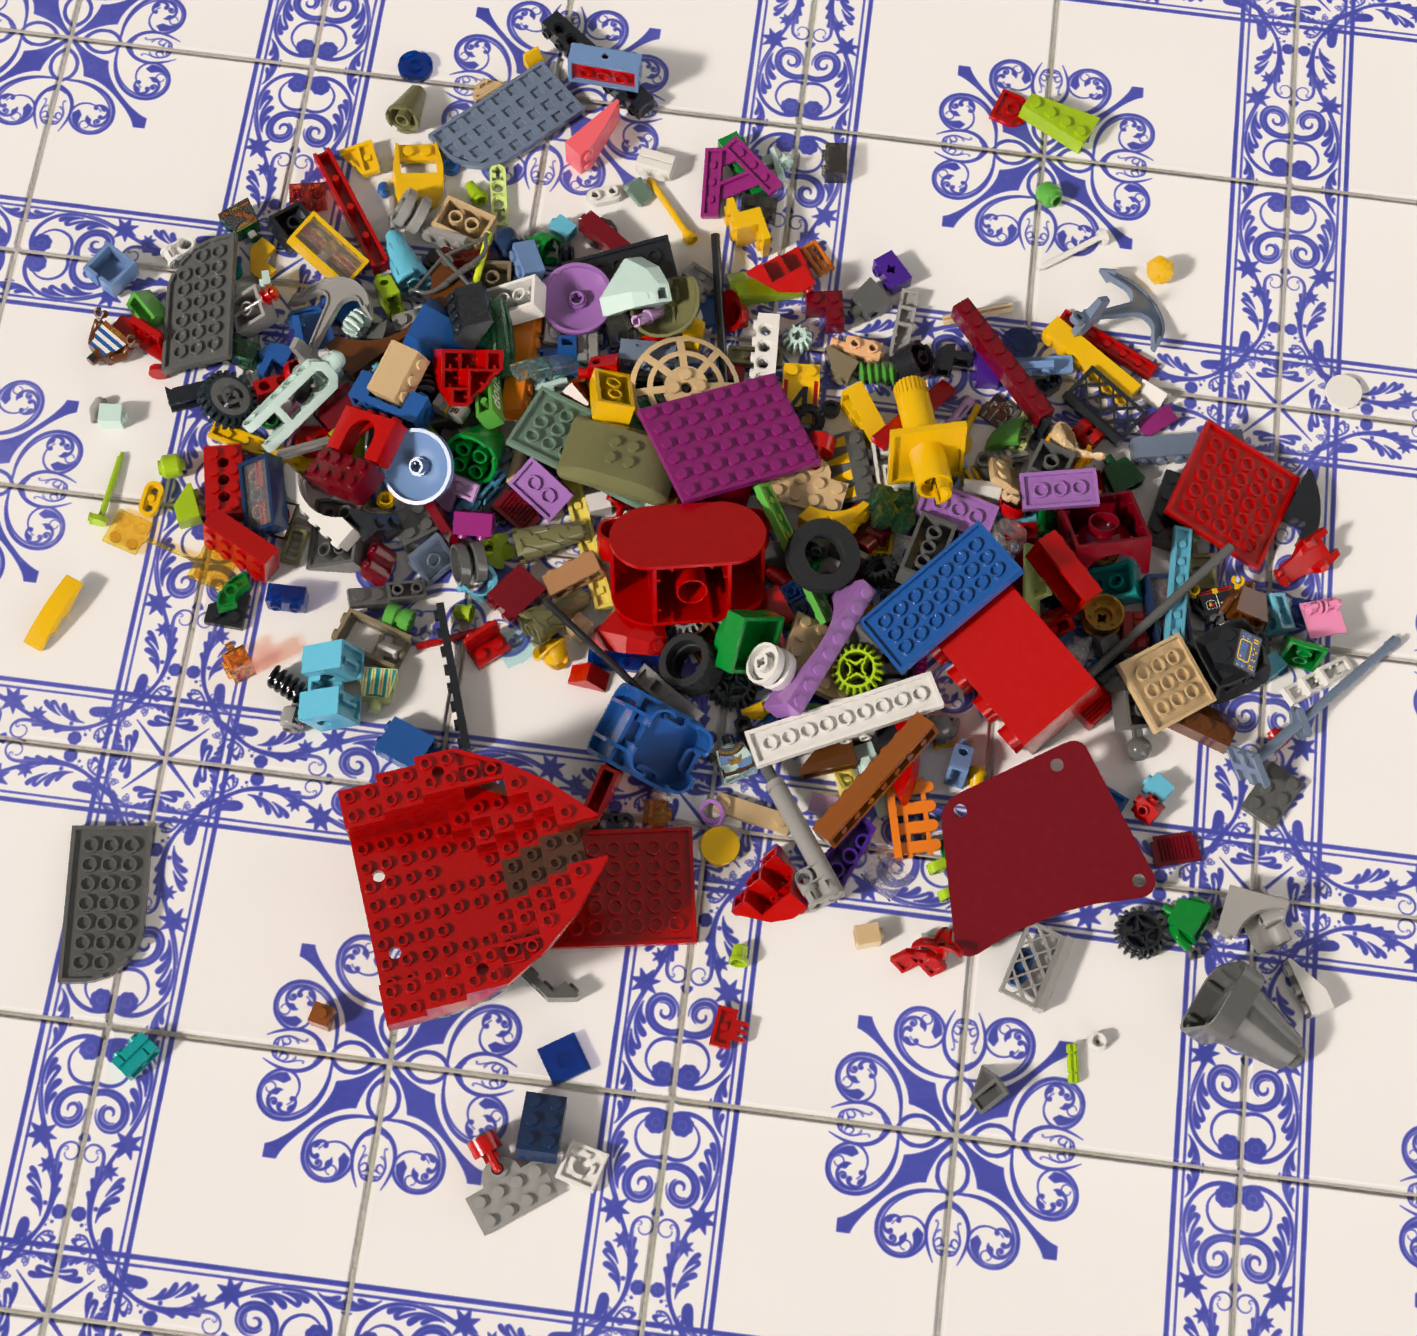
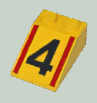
M783 363L782 388L794 411L800 405L807 403L815 404L818 407L821 365ZM807 413L802 416V424L815 425L816 419L814 415Z

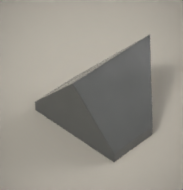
M981 1065L969 1100L980 1115H983L1006 1099L1010 1092L998 1075Z

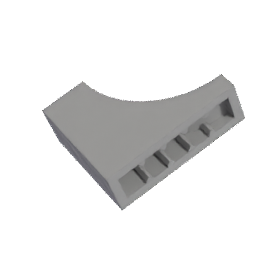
M1230 884L1217 932L1221 933L1220 937L1232 940L1233 937L1238 938L1244 925L1254 916L1269 910L1289 911L1291 903L1287 900Z

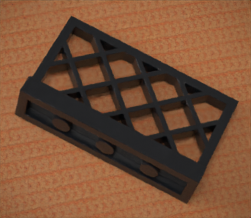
M1093 365L1061 396L1063 402L1082 418L1086 417L1093 423V428L1101 430L1105 434L1104 437L1116 448L1122 444V441L1148 414ZM1094 372L1098 376L1099 383L1087 384V377ZM1099 386V396H1088V387ZM1101 386H1110L1112 388V395H1101ZM1078 387H1085L1086 396L1077 397L1073 392ZM1123 397L1126 400V407H1115V398ZM1112 398L1113 408H1102L1101 399ZM1099 399L1100 408L1091 409L1088 406V400ZM1126 410L1127 420H1115V411ZM1128 410H1138L1141 415L1137 419H1129ZM1113 411V421H1105L1102 418V412ZM1117 423H1127V430L1122 435L1116 431Z

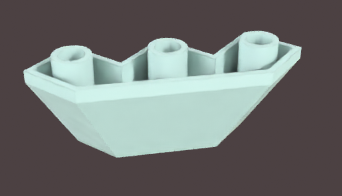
M643 257L625 258L599 300L603 317L621 315L634 309L661 307L672 302L669 283L660 267Z

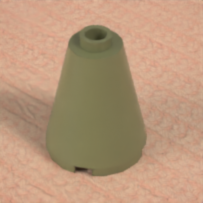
M412 85L388 107L385 113L386 120L391 127L393 125L397 127L398 132L413 134L419 128L426 99V91L423 87Z

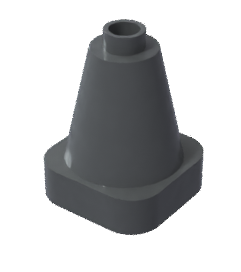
M1236 961L1217 966L1205 979L1180 1024L1181 1031L1200 1045L1218 1043L1278 1070L1286 1066L1290 1069L1296 1068L1306 1054V1050L1301 1047L1303 1041L1301 1035L1261 990L1265 980L1264 976L1245 961Z

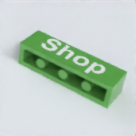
M500 373L475 397L476 418L486 429L490 430L504 424Z

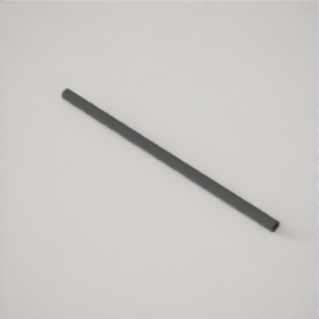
M1227 543L1088 669L1087 672L1093 678L1229 556L1235 550L1233 545Z

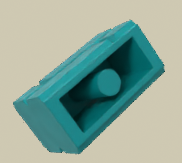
M142 1031L139 1034L135 1033L128 1040L129 1044L124 1049H118L113 1054L114 1059L111 1061L130 1081L161 1052Z

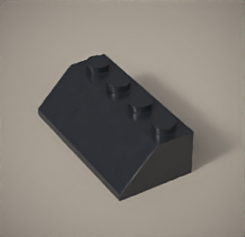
M482 281L456 287L446 298L453 339L455 342L471 350L475 349L493 323L485 283Z

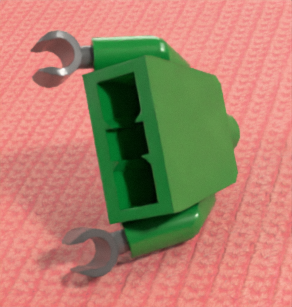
M1203 897L1180 898L1175 906L1167 903L1163 905L1161 914L1168 917L1169 932L1176 943L1184 951H1188L1187 956L1190 960H1197L1192 955L1193 951L1201 955V950L1193 948L1192 944H1197L1211 918L1216 921L1220 920L1221 916L1217 915V912L1221 914L1223 907L1215 908L1214 904Z

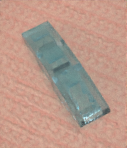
M552 355L511 364L509 371L519 382L528 378L538 381L546 377L553 381L577 372L578 368L583 367L572 355Z

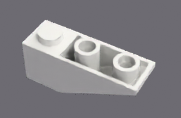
M1288 958L1283 963L1284 974L1286 977H1289L1292 983V992L1298 997L1300 1010L1303 1015H1306L1307 1019L1330 1012L1334 1008L1327 989L1291 958Z

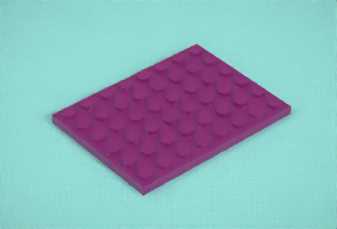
M775 373L641 408L637 412L683 505L820 466L822 462Z

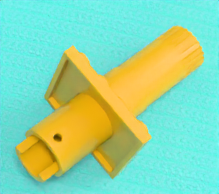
M916 375L906 376L896 382L893 387L902 428L890 430L887 483L888 485L915 482L920 496L931 499L935 498L936 505L942 504L949 500L952 495V477H959L963 474L967 423L966 421H955L938 424L925 379Z

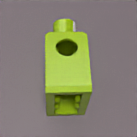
M377 274L373 281L376 295L387 319L390 320L391 315L405 312L401 294L391 275ZM392 297L393 301L389 303L388 298Z

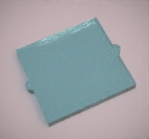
M519 626L503 633V637L511 647L510 651L501 656L508 670L520 663L523 664L525 660L532 657L534 649Z

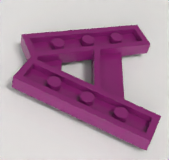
M735 135L724 147L705 148L700 217L702 219H720L721 201L757 186H760L772 197L784 184ZM737 162L745 171L722 181L723 167Z

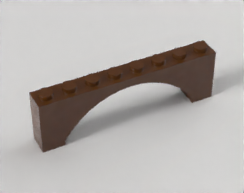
M440 262L430 274V289L444 282L446 278L454 273L450 267H445ZM458 278L449 287L435 294H430L428 299L432 297L448 310L447 296L456 287L464 286L465 284ZM412 323L396 334L376 340H351L342 338L339 334L325 344L327 352L338 350L344 354L346 363L342 369L354 384L362 369L369 372L373 369L372 365H375L376 362L380 363L391 340L403 344Z

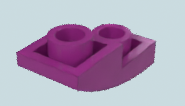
M1169 404L1146 416L1137 426L1143 435L1147 437L1153 436L1179 419Z

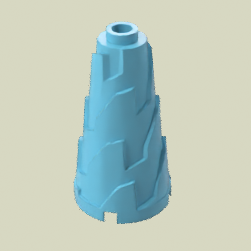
M389 230L385 235V245L394 282L400 294L409 297L408 290L414 288L428 270L424 267L421 260L417 258L403 234L398 230ZM430 275L418 288L419 290L425 291L430 286ZM412 292L414 296L419 294L416 292Z

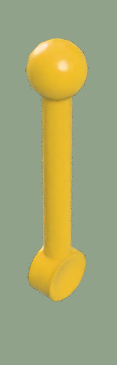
M967 738L968 740L971 741V743H973V739H972V738ZM960 741L941 745L934 744L933 749L939 751L941 748L955 746V743Z

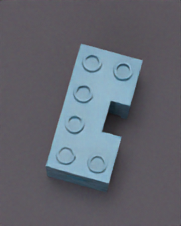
M343 639L303 646L301 674L308 677V691L300 692L298 720L320 732L360 725L362 697H354L345 692L344 682L363 679L365 653L363 650Z

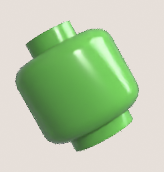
M1047 181L1037 187L1036 199L1046 208L1057 207L1062 201L1063 192L1053 182Z

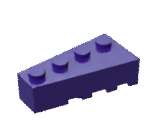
M865 817L860 820L835 849L830 847L824 853L843 889L846 887L877 828Z

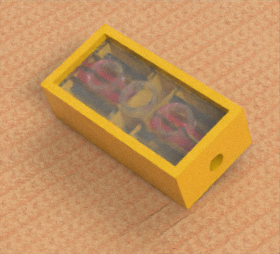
M315 211L304 220L286 242L326 278L340 276L354 280L369 262L363 254Z

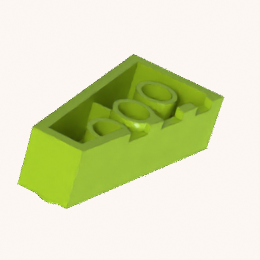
M1031 93L1018 115L1024 121L1077 154L1100 120L1097 116Z

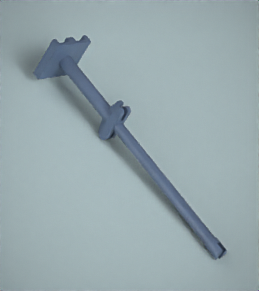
M1392 635L1379 649L1305 712L1303 708L1291 706L1289 710L1290 724L1257 752L1230 745L1226 751L1238 780L1242 781L1245 778L1248 779L1249 784L1256 785L1261 783L1263 788L1269 787L1271 783L1262 762L1295 734L1301 741L1306 739L1305 736L1311 737L1312 730L1309 721L1386 654L1400 645L1402 642L1401 638L1398 635Z

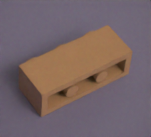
M593 550L582 552L575 559L565 561L562 566L548 570L542 578L550 596L553 599H557L607 574L598 555Z

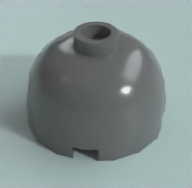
M928 715V719L935 724L939 731V734L933 739V743L945 744V740H952L956 737L960 727L959 717H955L954 721V718H950V716Z

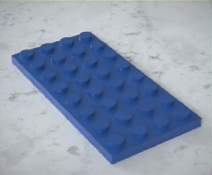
M978 520L858 622L901 675H903L1025 572Z

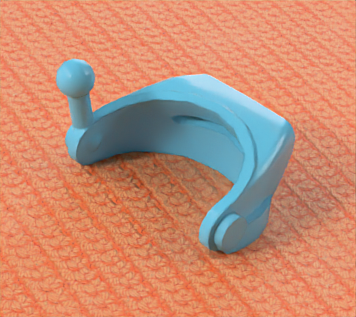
M488 564L489 581L483 591L473 593L465 585H458L457 590L467 592L476 600L484 603L487 600V593L498 584L497 574Z

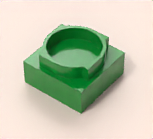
M728 610L727 616L718 627L713 649L718 651L715 666L730 674L746 673L748 657L758 644L769 642L778 646L785 617L771 610Z

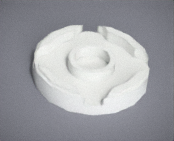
M1345 374L1332 377L1326 384L1324 391L1329 404L1340 410L1354 408L1361 400L1363 393L1359 382L1352 376Z

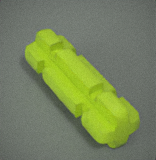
M1070 1043L1066 1046L1069 1084H1077L1080 1081L1078 1074V1045L1075 1043Z

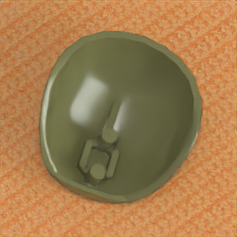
M678 276L668 278L672 302L661 306V309L664 310V317L654 320L651 324H643L636 328L647 336L657 338L673 337L688 330L694 324L699 314L701 303L699 286L694 277ZM656 307L630 310L631 318L634 315L643 313V310H651Z

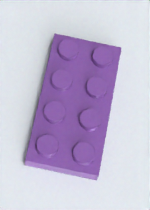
M1096 468L1019 473L1022 512L1096 507L1100 505Z
M952 487L950 499L942 504L936 505L935 498L931 499L921 496L914 514L920 516L923 511L958 524L956 531L964 533L979 520L990 532L1000 506Z

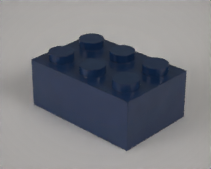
M526 1091L516 1143V1159L557 1165L567 1110V1097Z

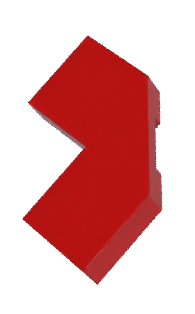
M905 948L890 956V962L901 973L919 965L931 978L947 969V964L936 952Z

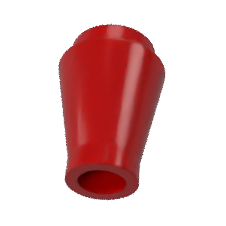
M770 564L765 568V575L783 590L789 586L793 579L789 572L773 567Z

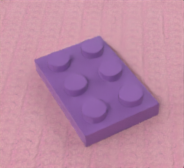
M532 457L508 483L548 522H551L575 495L546 466Z

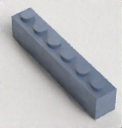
M1242 429L1227 430L1244 441ZM1200 432L1132 438L1129 443L1131 462L1134 466L1145 467L1150 464L1161 466L1167 463L1182 464L1187 462Z

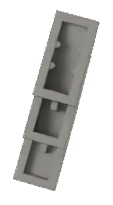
M902 288L888 357H892L898 348L910 343L920 291Z

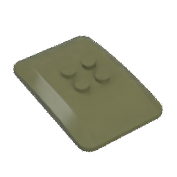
M577 416L574 418L557 465V474L560 478L655 506L666 504L673 484L647 432L618 423L595 420L588 416Z

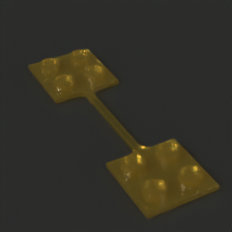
M119 509L102 538L103 542L133 555L138 553L142 544H153L192 561L193 566L187 578L222 591L236 566L234 562L223 559L220 553L208 549L205 545L200 554L193 558L148 538V534L154 525L153 522Z

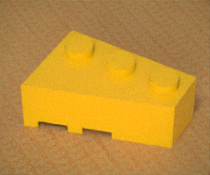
M859 381L842 390L840 409L855 430L863 431L865 445L870 449L871 437L884 427L886 423L879 414L862 381Z

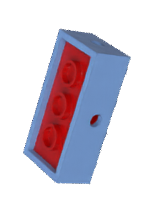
M571 43L567 60L568 81L639 92L642 78V54L620 51L619 49H608L601 46H590L583 43Z

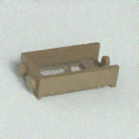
M349 608L347 613H343L340 619L341 624L338 629H334L331 635L332 641L343 639L365 652L364 660L381 668L397 670L400 668L413 644L412 635L352 608ZM386 641L402 647L398 653V659L394 660L380 655L377 647L378 644Z

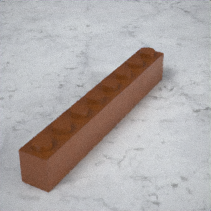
M918 711L911 716L904 727L897 731L893 739L881 749L877 757L871 760L867 768L855 778L850 787L842 792L841 797L830 805L822 818L815 822L812 828L815 834L835 849L939 734L935 724Z

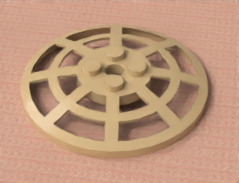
M690 336L670 337L650 346L635 363L630 377L635 404L634 414L643 426L637 414L640 407L636 397L648 395L652 406L657 404L654 394L664 393L666 400L671 401L734 384L724 382L720 370L713 363L719 356L724 359L730 368L734 382L738 383L737 372L729 358L713 344ZM684 341L700 343L712 349L713 352L707 358L697 352L686 351ZM676 342L678 351L665 355L659 361L649 355L652 351L667 343ZM687 356L702 360L703 363L698 369L688 366ZM679 357L680 367L671 371L663 365L666 361ZM645 361L653 366L648 376L647 387L635 389L637 373L641 364ZM709 367L714 371L718 382L708 383L704 373ZM657 371L667 376L663 386L653 387ZM684 384L689 385L691 392L684 393L681 390V386Z

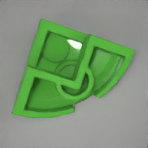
M1025 416L1010 419L994 430L988 437L984 450L998 451L1003 450L1004 446L1019 445L1021 434H1024Z

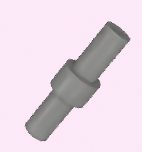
M394 195L389 196L390 208L388 209V217L390 218V229L398 230V226L391 223L392 215L397 206L396 196Z

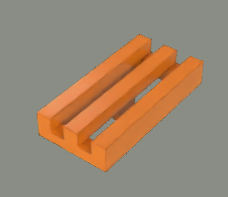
M816 240L800 247L805 259L819 278L823 274H828L829 271H834L835 266ZM812 246H814V248H815L816 251L819 253V255L821 256V258L823 259V261L826 263V265H827L828 267H825V266H824V264L821 262V260H820V258L818 257V255H817V254L814 252V250L812 249Z

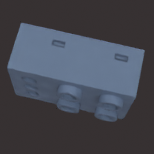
M621 338L619 352L621 369L633 370L640 356L658 341ZM667 343L658 347L649 355L659 361L665 355L676 352L677 344ZM676 357L666 361L663 365L672 371L676 367ZM643 361L639 370L651 371L653 366Z

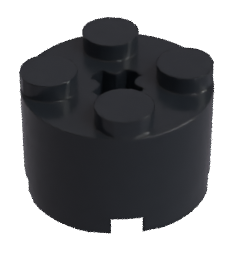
M922 340L910 342L898 348L895 354L892 355L891 359L896 366L900 379L911 375L923 378L934 372V354L927 344L923 345L921 343Z

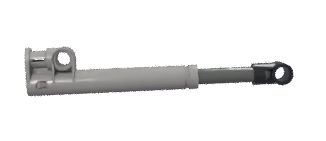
M739 716L734 723L735 729L741 741L750 751L744 731L754 729V726L749 717ZM742 726H748L744 730L740 729ZM772 765L759 768L767 782L765 787L808 865L797 871L795 881L802 896L806 897L810 904L808 906L809 911H817L841 899L845 895V890L784 779L778 777ZM804 878L810 879L809 882L805 884L800 883V881Z

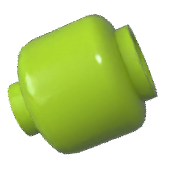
M177 453L162 455L160 460H157L159 475H163L165 479L180 478L183 475V470H186L185 459H181Z

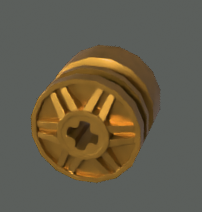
M1099 594L1084 609L1080 620V630L1088 640L1091 641L1090 635L1096 634L1101 638L1113 632L1118 634L1125 615L1124 607L1120 600L1109 594Z

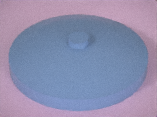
M410 428L407 430L389 469L381 468V473L385 476L383 481L393 496L407 504L422 505L436 501L447 491L454 475V459L448 444L437 433L424 428Z

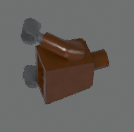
M1247 581L1244 586L1233 590L1224 599L1218 608L1220 611L1213 613L1210 616V621H1214L1216 616H1218L1219 620L1216 625H1220L1224 622V614H1226V618L1231 620L1244 617L1252 628L1255 629L1256 635L1258 634V637L1263 640L1265 638L1263 629H1266L1271 612L1267 604L1266 595L1256 591L1255 582Z

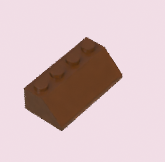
M1207 705L1167 728L1225 754L1236 733L1239 720Z

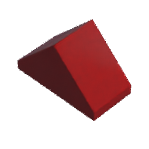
M592 663L572 665L568 684L605 693L610 674Z

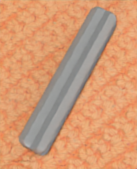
M326 436L282 448L276 451V455L285 460L321 450L324 446L328 448L326 445L330 437Z

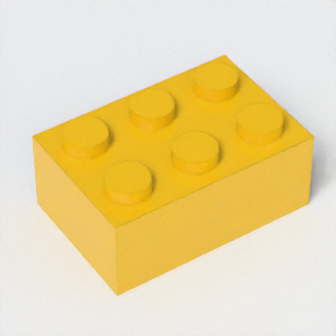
M594 368L589 382L592 419L629 426L635 409L632 382L630 381L631 374Z

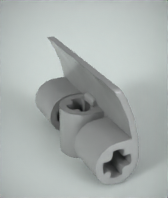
M1265 886L1252 890L1269 895ZM1281 910L1262 912L1251 918L1244 925L1243 928L1257 955L1273 950L1292 940L1283 922L1284 918Z

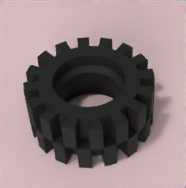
M807 403L795 409L800 422L802 416L807 413L814 415L816 419L813 427H804L808 437L811 432L824 428L825 416L820 407Z
M880 553L876 554L877 557L875 558L871 556V560L867 559L866 564L863 565V572L869 585L874 586V588L878 586L883 588V585H886V587L890 586V582L894 584V579H896L899 571L895 557L891 554L886 555V553H883L882 556H880Z

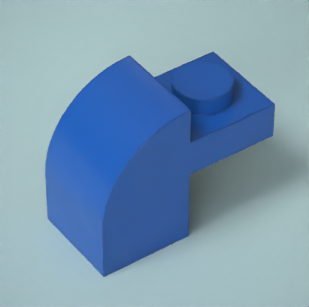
M558 335V373H561L563 377H577L576 335Z
M271 343L259 351L261 360L257 366L259 378L270 377L274 367L283 370L287 361L295 359L296 355L289 346L281 343Z

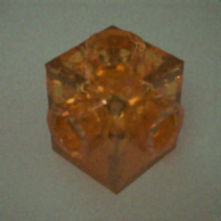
M662 798L645 799L643 824L651 825L654 828L667 827L668 820H672L673 808H669V801Z

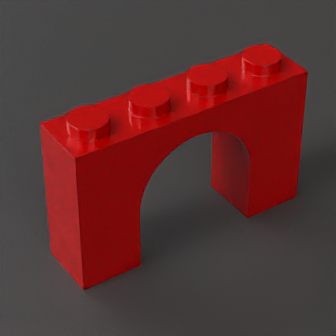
M346 405L326 446L352 456L361 436L367 430L374 428L373 439L363 458L378 467L388 470L408 428L403 426V421L396 417L390 419L389 416L383 413L377 415L376 412L370 409L365 411V409L357 405L354 407Z

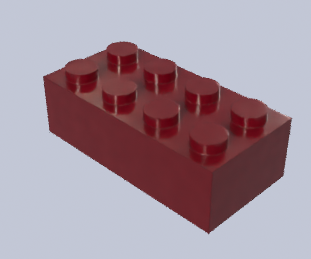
M325 446L302 474L313 489L362 507L385 479V476L374 463Z

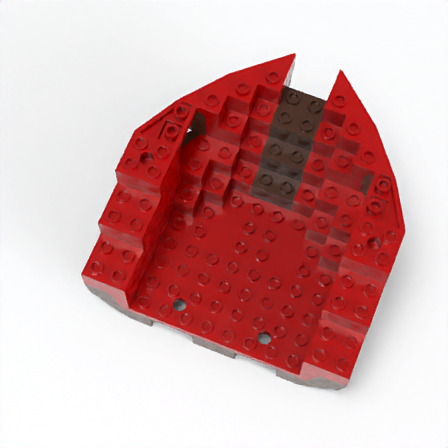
M456 748L413 757L415 762L413 766L375 774L377 782L337 791L345 829L354 856L381 984L378 986L389 1031L449 1017L468 1010L479 1003L490 1001L505 991L513 981L549 951L578 916L608 863V855L586 860L582 838L586 833L590 832L594 824H597L599 817L596 812L546 779L499 759ZM503 780L505 787L493 782ZM376 873H383L385 875L381 882L373 880ZM394 949L401 951V955L397 959L390 957V952Z

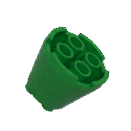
M478 423L476 426L452 436L447 444L454 459V473L479 484L489 482L496 474L505 446L504 433L497 428L486 429L482 423Z

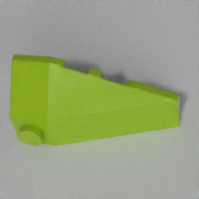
M746 272L725 274L727 288L734 290L738 294L741 304L745 306L803 298V292L779 293L748 276Z

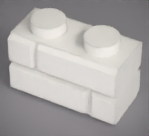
M641 147L635 163V172L643 177H655L658 181H670L676 165V156Z

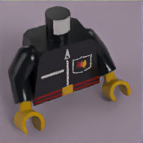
M1240 575V581L1236 583V576H1232L1233 588L1232 585L1200 591L1198 585L1194 586L1193 592L1191 590L1188 592L1190 594L1189 601L1192 613L1200 620H1203L1206 625L1216 624L1219 620L1218 616H1216L1214 621H1210V616L1220 611L1218 608L1224 599L1233 590L1239 589L1245 583V578ZM1226 614L1223 615L1224 622L1222 624L1231 620L1229 618H1226Z

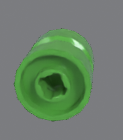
M390 602L384 611L382 622L409 634L417 613L409 608L402 609L401 605Z

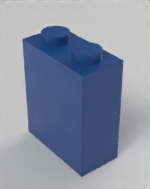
M394 716L392 721L389 720L385 725V732L382 737L379 736L376 739L374 749L376 755L400 768L415 765L413 757L432 753L437 742L435 737Z

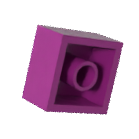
M464 509L454 511L453 534H456L457 538L469 539L471 536H477V540H488L495 535L496 512Z

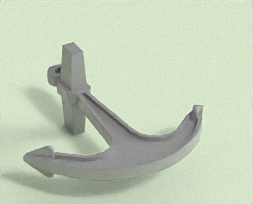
M329 277L312 283L299 293H294L288 302V307L305 305L307 301L320 295L326 296V304L309 345L300 338L294 337L289 346L299 362V365L294 367L292 373L307 358L321 359L318 356V347L339 310L347 302L358 301L371 321L374 320L371 298L357 281L347 277Z

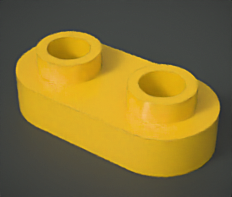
M151 481L144 488L138 508L141 515L145 518H153L159 512L165 491L162 484L158 481Z

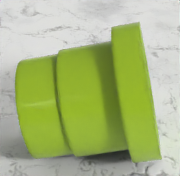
M456 604L453 611L454 618L472 623L475 617V605Z
M733 945V950L728 960L729 965L737 968L748 966V947L746 945Z

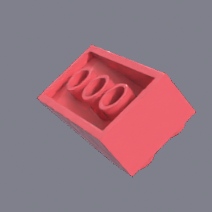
M618 99L565 141L566 162L578 173L582 174L593 167V164L620 121V104Z

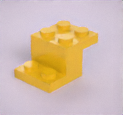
M734 197L727 198L723 219L725 226H729L731 242L734 241L736 248L755 243L756 250L761 252L762 258L769 256L771 236L761 208L757 207L739 212Z

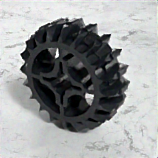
M724 671V672H723V675L730 674V673ZM732 673L729 677L722 675L719 683H717L725 691V696L719 693L716 686L707 693V695H710V701L715 700L714 705L716 707L721 704L722 710L725 707H729L731 712L733 707H735L739 711L740 705L746 708L747 702H753L752 697H756L757 692L755 690L758 689V685L748 678L747 673ZM738 676H741L745 680L747 687L743 686V683L739 682ZM733 681H734V685L732 686V688H731L730 691H729V686H730V685L733 683ZM736 694H737V695H741V696L736 697V698H731L733 695H736Z
M1142 906L1138 908V911L1135 907H1131L1130 912L1125 910L1123 915L1118 916V921L1114 923L1117 929L1113 930V934L1118 935L1114 938V942H1120L1117 946L1118 949H1125L1123 955H1126L1128 952L1131 953L1130 959L1137 955L1138 960H1142L1143 956L1146 960H1149L1150 954L1153 957L1157 956V951L1161 952L1163 950L1162 945H1165L1167 942L1164 938L1168 936V933L1163 931L1167 926L1160 924L1163 918L1157 919V912H1154L1153 915L1150 914V908H1147L1144 912ZM1132 920L1133 930L1125 933L1126 923ZM1142 920H1143V921H1146V922L1149 923L1151 926L1145 925V924L1142 922ZM1140 930V932L1142 931L1145 934L1141 937L1136 932ZM1155 933V942L1148 947V936ZM1130 941H1135L1138 946L1133 945Z

